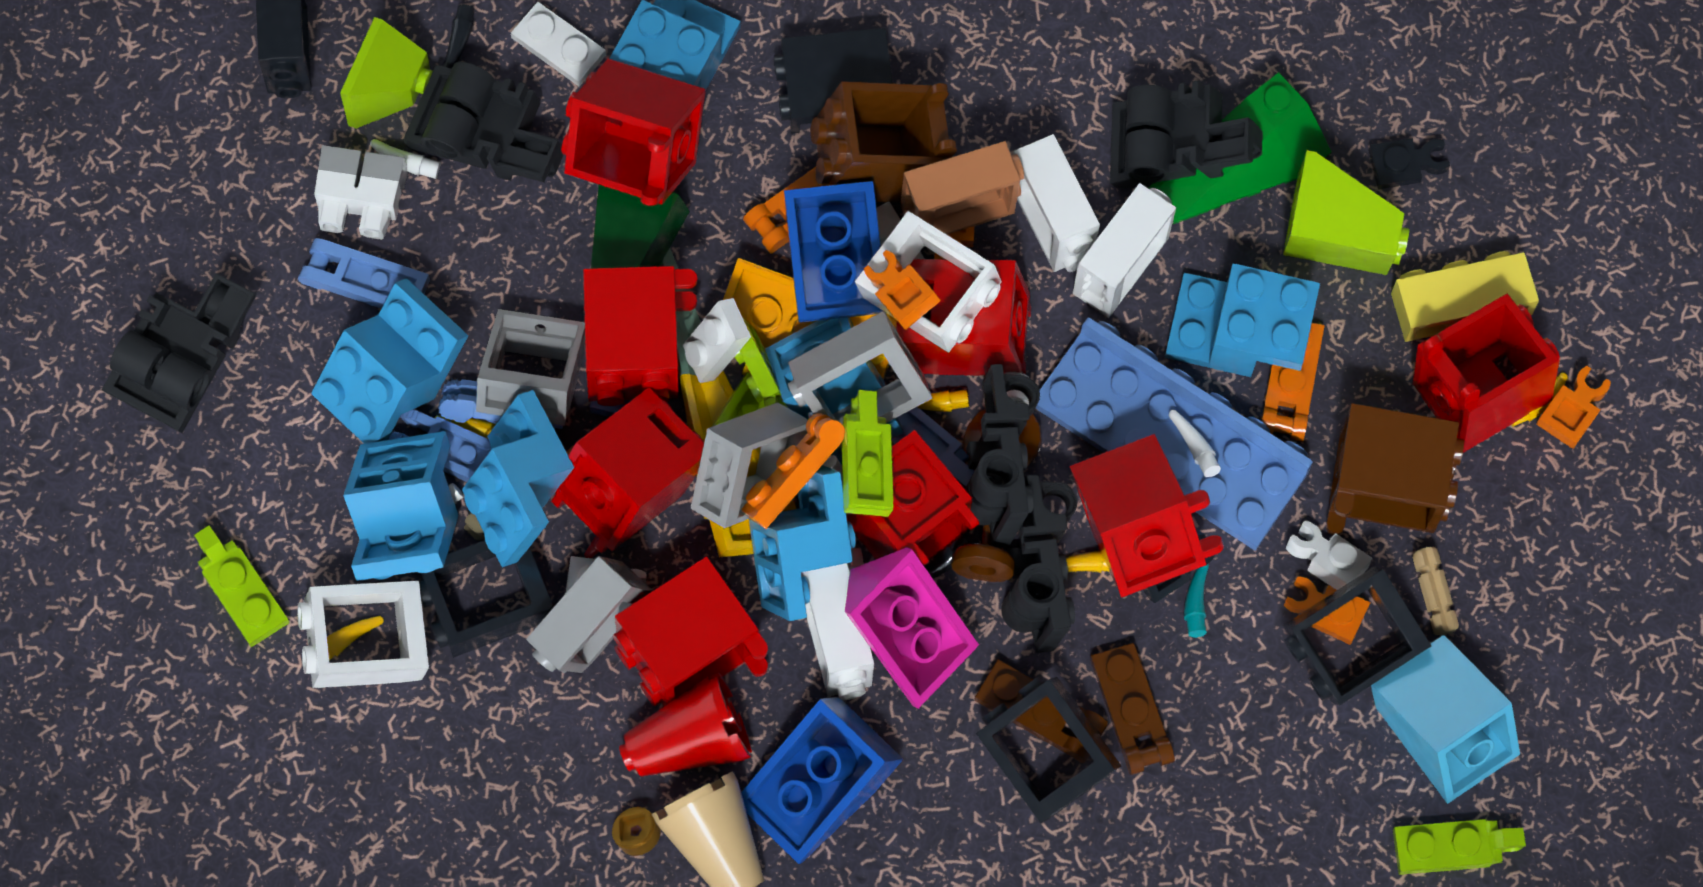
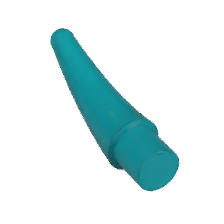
M1209 564L1196 570L1186 596L1184 620L1187 621L1188 634L1193 638L1202 637L1207 633L1204 586Z

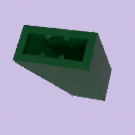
M598 185L591 269L659 267L690 212L681 197L672 192L662 205L648 206L643 204L639 197Z

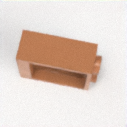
M1006 141L904 172L900 204L902 212L905 215L910 211L946 235L1015 214L1017 197L1021 196L1020 180L1024 179L1021 161L1017 154H1010Z

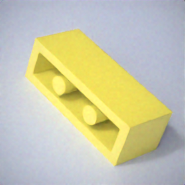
M1508 251L1497 252L1487 256L1484 261L1468 264L1465 260L1455 261L1445 265L1442 270L1426 273L1422 269L1409 271L1396 280L1391 292L1405 342L1434 336L1507 293L1516 305H1523L1530 315L1533 314L1539 302L1524 252L1510 255Z

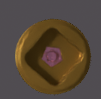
M632 807L623 811L616 818L612 827V837L615 843L623 852L632 856L643 855L652 850L659 841L661 829L656 824L652 813L642 807Z

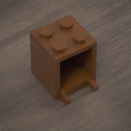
M841 82L811 123V141L813 144H817L818 151L816 163V180L818 184L831 186L873 181L875 202L901 203L904 172L952 158L957 152L956 141L949 139L944 107V100L949 95L947 84L914 85Z
M1351 403L1340 430L1327 513V532L1331 535L1335 533L1337 535L1341 534L1345 527L1346 518L1434 533L1440 521H1447L1449 510L1454 507L1456 501L1458 481H1453L1452 479L1456 465L1459 466L1461 463L1464 449V439L1457 438L1459 422Z

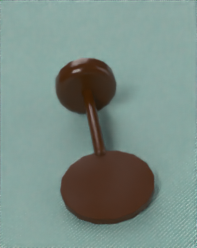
M985 409L979 412L967 426L963 437L965 452L970 441H979L982 436L981 419L984 413H986ZM1033 413L1029 420H1027V424L1019 437V442L1025 443L1027 448V467L1037 456L1042 443L1041 427ZM983 525L981 543L961 546L954 552L952 557V570L968 579L1003 582L1010 580L1014 576V558L1006 550L992 545L989 525Z

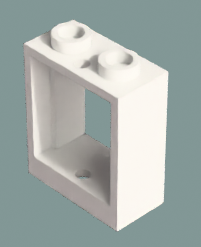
M1054 134L1013 151V154L1018 155L1024 171V179L1020 180L1021 196L1017 197V200L1053 271L1056 272L1066 268L1068 272H1073L1078 269L1079 262L1097 240L1100 224Z
M1139 183L1078 264L1073 294L1108 318L1169 239L1176 207L1172 205V201L1165 193L1156 188L1148 189Z
M908 211L868 265L876 273L885 271L888 267V261L882 253L888 250L895 255L904 269L911 264L923 246H926L976 278L940 327L923 316L909 327L949 353L956 343H961L968 337L974 325L973 320L983 306L989 307L995 301L1002 281L994 264ZM863 270L855 281L863 298L894 317L875 295L880 288L872 284Z
M847 563L801 572V577H805L809 586L810 602L805 604L807 621L827 696L838 695L842 700H850L866 693L865 688L872 686L874 660L870 646L844 612L850 575Z
M419 581L314 586L309 588L304 602L298 603L300 630H307L308 646H303L302 649L303 670L305 674H311L313 688L418 681L423 679L429 669ZM394 602L401 659L329 662L324 606Z

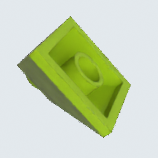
M374 17L340 92L348 126L356 129L413 106L418 94L423 95L433 70H430L428 55L425 50L384 20Z

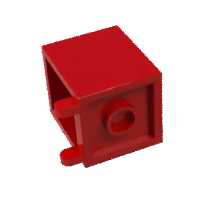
M608 58L596 72H591L588 75L583 87L578 92L574 91L567 102L566 116L570 118V124L561 149L562 154L566 155L564 173L639 197L641 202L648 206L662 205L696 164L706 89Z
M914 259L910 265L941 300L923 317L940 327L976 278L946 259ZM988 260L995 265L1002 281L999 294L989 307L983 306L973 320L974 325L968 337L963 342L956 343L949 353L911 328L905 330L897 321L896 331L924 374L986 376L990 366L1002 364L1003 373L1017 372L1026 374L1027 365L1024 358L1028 317L1031 316L1030 292L1016 260Z
M674 266L583 269L586 374L589 402L597 401L602 406H618L623 404L624 400H633L648 387L666 402H669L670 399H678L676 311H691L695 309L697 297L691 291L675 292V289L693 288L697 283L695 271L692 269H674Z
M1507 293L1418 344L1413 385L1437 419L1459 422L1457 438L1464 439V453L1527 416L1530 412L1552 401L1560 355L1553 342L1548 338L1543 339L1534 328V322L1528 310L1521 304L1516 305ZM1505 355L1520 373L1510 380L1505 378L1494 363Z
M648 387L576 442L568 456L574 469L556 490L551 502L557 508L566 504L599 538L595 548L600 553L605 552L608 548L614 551L686 492L698 474L704 441L698 433L692 431L673 412L671 406L665 400L659 398Z
M915 430L892 446V513L888 517L846 513L847 521L852 524L855 535L875 559L904 548H910L923 566L947 545L949 546L961 533L965 534L968 528L972 530L979 525L978 519L971 511L972 497Z
M1155 434L1070 466L1090 529L1121 598L1206 566L1205 558L1216 555L1224 549L1222 538L1218 535H1212L1199 540L1191 513L1208 507L1210 504L1209 495L1205 490H1197L1184 495Z
M708 557L703 558L615 615L616 633L613 634L617 646L614 649L628 670L636 666L643 681L640 683V687L654 707L659 703L664 707L709 675L720 672L724 677L742 664H745L752 675L756 677H762L768 671V663L765 660L768 653L767 643L759 634L758 628Z

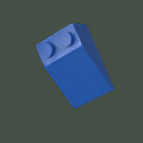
M873 181L784 190L799 323L881 313L883 310L863 298L855 283L856 279L881 247Z
M839 697L820 699L741 792L746 813L798 864H801L879 789L903 761V758Z

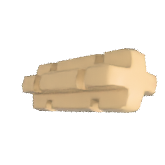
M1435 547L1419 549L1415 551L1412 558L1416 572H1421V577L1418 579L1427 611L1433 614L1432 618H1430L1433 632L1435 635L1450 634L1458 629L1459 623L1455 611L1450 609L1453 602L1444 570H1439V564L1442 563L1438 550Z

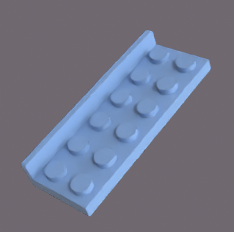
M1087 318L1082 325L1081 333L1040 389V400L1035 409L1103 453L1155 434L1184 495L1197 490H1205L1208 493L1210 499L1209 506L1196 511V513L1256 551L1308 475L1313 461L1308 458L1307 452L1292 441H1285L1284 443L1270 434V429L1259 419L1251 416L1245 418L1234 411L1231 403L1223 396L1214 392L1208 394L1195 386L1194 380L1184 371L1176 368L1170 370L1159 363L1156 355L1142 345H1135L1134 347L1120 338V333L1109 323L1104 321H1098L1097 323L1091 318ZM1171 410H1176L1215 451V458L1221 468L1218 474L1212 477L1204 476L1200 466L1195 463L1183 436L1170 419L1169 412Z

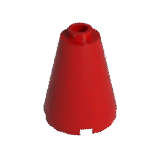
M720 672L707 676L624 734L625 744L620 745L619 750L628 771L636 769L637 773L642 777L739 762L752 757L750 754L752 753L751 743L741 714L739 712L737 715L730 700V697H733Z

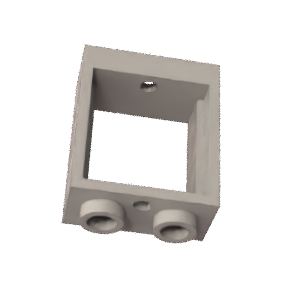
M498 309L477 378L476 412L503 416L518 394L534 390L551 424L565 426L584 357L585 322ZM542 324L546 328H539L537 325ZM505 351L567 361L562 379L501 370L500 368Z
M885 311L788 362L794 379L788 383L789 389L800 407L806 404L811 409V412L808 413L809 417L816 413H824L843 425L845 414H851V404L832 414L816 389L882 353L899 379L877 390V417L886 418L887 423L933 398L922 370Z
M777 402L707 428L691 509L723 528L750 519L741 511L747 503L746 496L756 483L761 480L766 481L777 469L776 462L779 456L792 445L797 446L807 434L806 423L808 419ZM761 447L756 474L747 477L752 450Z
M598 556L526 639L536 649L532 653L533 657L551 672L557 668L563 673L567 671L582 673L613 640V634L616 633L615 615L654 590L622 561Z

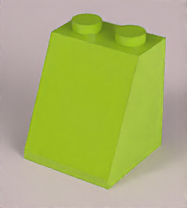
M1307 150L1298 172L1283 255L1387 275L1392 264L1399 265L1402 254H1405L1409 228L1402 227L1404 218L1402 211L1317 152Z

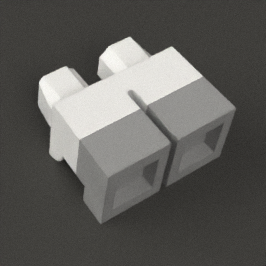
M322 145L314 192L318 206L320 229L333 233L343 232L347 213L362 215L359 227L360 235L367 238L384 239L390 220L397 219L398 205L408 175L405 157L365 152L363 160L361 151Z

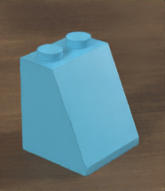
M1445 635L1432 642L1430 648L1371 685L1376 709L1447 804L1520 755L1512 703Z

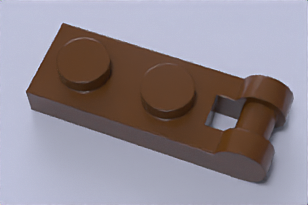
M1131 643L1091 655L1090 661L1129 774L1134 775L1144 772V766L1159 762L1160 766L1175 762L1171 743L1166 736L1135 644ZM1149 734L1153 745L1138 749L1134 739Z
M998 659L975 696L974 701L990 710L995 709L1002 703H1005L1009 709L1023 699L1018 691L1033 681V679ZM1048 697L1012 722L1081 763H1085L1090 756L1076 735L1072 737L1062 732L1067 723ZM1080 707L1098 734L1102 736L1108 726V722L1099 714Z

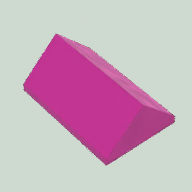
M904 548L850 569L844 612L912 706L919 709L979 644L912 549Z

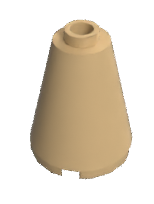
M733 771L721 777L723 782L721 779H718L711 784L709 783L652 814L658 827L710 887H757L756 885L765 881L738 779Z

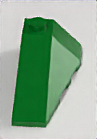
M1279 72L1246 97L1222 119V122L1248 117L1253 120L1263 132L1262 155L1253 159L1251 163L1223 168L1224 175L1222 177L1210 179L1196 168L1195 176L1156 182L1148 187V189L1156 188L1165 193L1172 201V205L1176 207L1172 225L1215 210L1224 204L1246 196L1248 198L1259 194L1263 190L1282 183L1286 184L1297 180L1298 172L1307 150L1317 152L1324 158L1331 154L1332 151L1308 103Z

